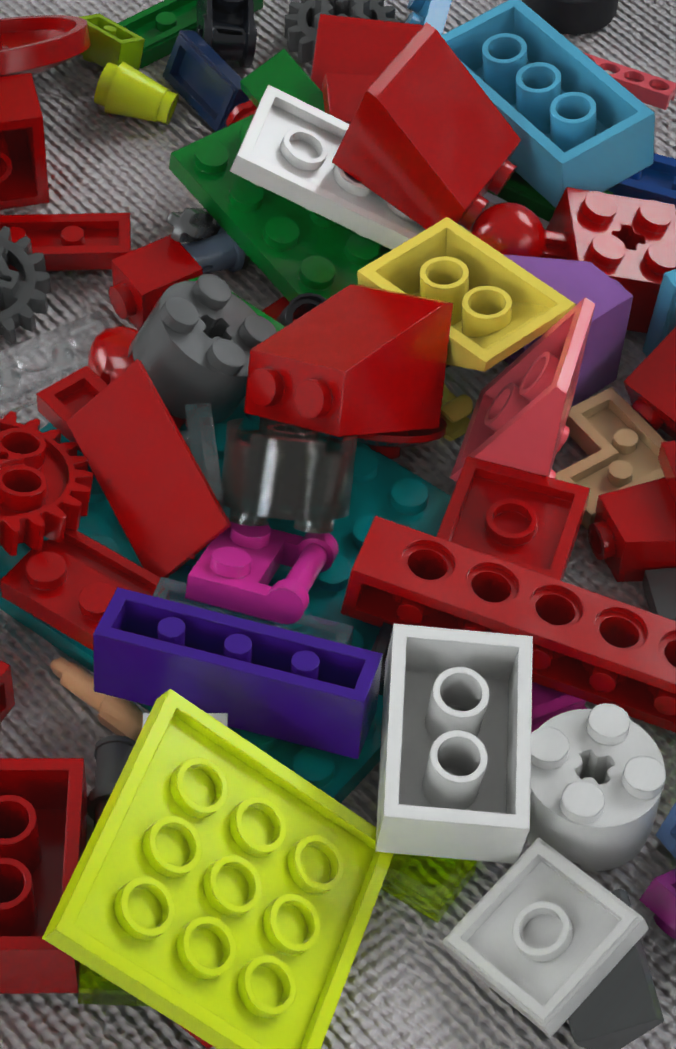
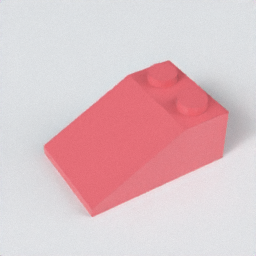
M586 297L583 298L480 391L450 476L452 480L458 481L467 456L556 478V472L552 470L556 454L561 450L570 433V428L566 426V421L575 395L595 303Z

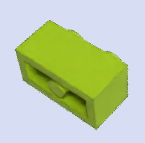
M100 13L80 17L87 21L91 42L90 47L81 53L84 60L96 63L103 68L108 62L116 65L125 62L137 70L140 69L145 42L144 38Z

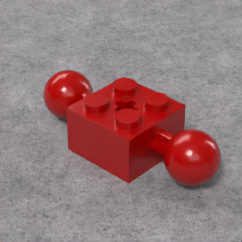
M566 187L546 230H544L540 219L532 210L521 204L511 202L495 204L483 211L476 219L471 230L473 235L503 255L593 263L610 278L618 281L633 295L627 325L628 331L648 332L663 275L665 272L676 269L675 204L656 200H644L607 194L600 191Z

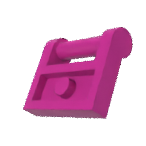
M228 517L231 526L208 545L188 574L185 598L280 624L296 623L302 618L308 607V592L319 573L327 571L338 555L339 548L336 539L324 530L315 529L309 531L304 536H299L272 529L268 524L257 519L242 518L237 520ZM281 564L292 567L285 579L278 581L273 586L268 585Z

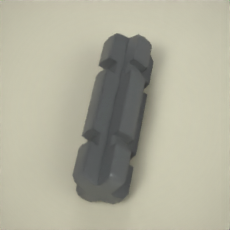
M185 208L184 212H171L166 220L168 224L174 226L170 237L177 242H193L209 238L210 236L217 235L220 229L219 226L212 223L214 218L205 208Z

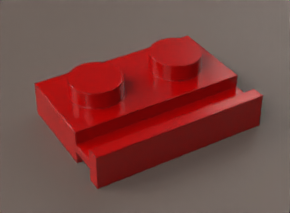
M65 529L64 540L60 543L50 539L47 541L43 540L41 551L37 552L31 549L0 580L2 598L92 651L93 633L117 587L159 598L165 597L164 579L78 530Z

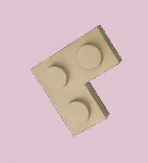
M612 387L571 407L566 421V426L570 428L569 436L589 456L555 473V479L590 488L588 504L581 522L588 530L589 525L594 523L598 495L665 477L658 456L661 442L666 441Z

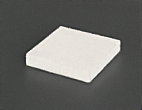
M538 837L441 942L448 953L551 1038L649 930V927L644 917Z

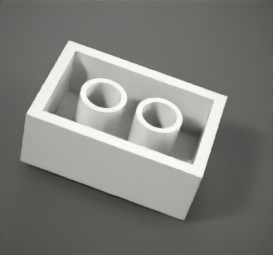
M393 624L385 661L375 852L514 864L519 859L530 831L533 636Z

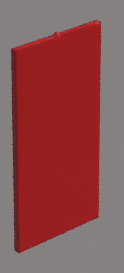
M136 359L66 421L83 455L89 460L88 464L144 569L166 580L186 562L194 559L197 553L231 526L141 360Z

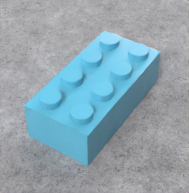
M508 0L441 35L520 137L521 141L509 160L517 166L515 171L555 208L566 187L604 192L653 164L655 113L521 0Z

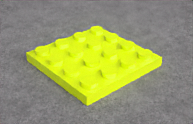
M169 689L156 699L42 939L217 1049H321L394 853L375 852L376 827L172 689Z

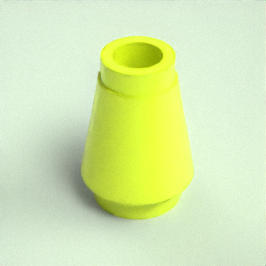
M108 62L98 80L94 103L104 106L105 113L161 122L168 125L175 112L179 95L169 91L168 88L125 62H122L120 65Z

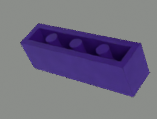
M117 587L93 633L94 692L153 707L158 697L172 689L206 713H228L229 727L357 760L377 711L382 653Z

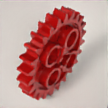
M10 411L3 419H0V546L10 556L17 555V548L20 543H25L38 552L42 550L44 537L60 543L64 540L65 529L77 531L79 529L80 517L87 516L93 481V473L88 471L89 459L85 456H77L78 444L76 442L60 443L62 431L59 429L42 433L39 431L40 420L37 418L30 420L24 425L17 423V415L13 411Z

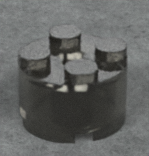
M260 417L259 429L243 430L244 418L228 421L220 502L230 508V522L245 526L268 525L269 518L295 520L294 528L309 533H331L334 531L335 519L344 518L349 515L358 435L344 436L343 440L332 438L329 434Z

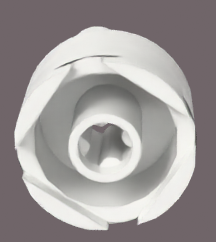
M603 703L596 705L593 709L567 711L547 720L531 734L530 831L526 840L532 845L539 837L570 862L579 864V868L582 871L601 872L611 870L626 864L640 853L652 830L665 784V764L657 744L643 728L630 720L628 713L623 708L615 704Z

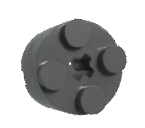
M203 274L197 281L179 282L166 289L131 342L128 357L133 354L134 361L136 359L141 360L171 416L184 420L186 415L191 413L205 416L206 418L202 424H216L229 418L246 396L250 349L277 333L269 320L257 315L249 305L232 294L229 285L223 279L213 274Z

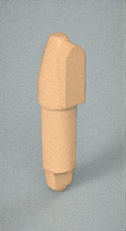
M63 657L51 661L50 668L60 678V684L99 712L100 724L116 735L126 736L134 741L138 739L143 725V712L133 701L94 692V675L77 663H73Z

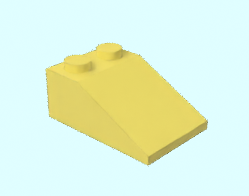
M448 217L357 271L359 285L453 303L446 365L483 372L543 335L576 306L574 302Z

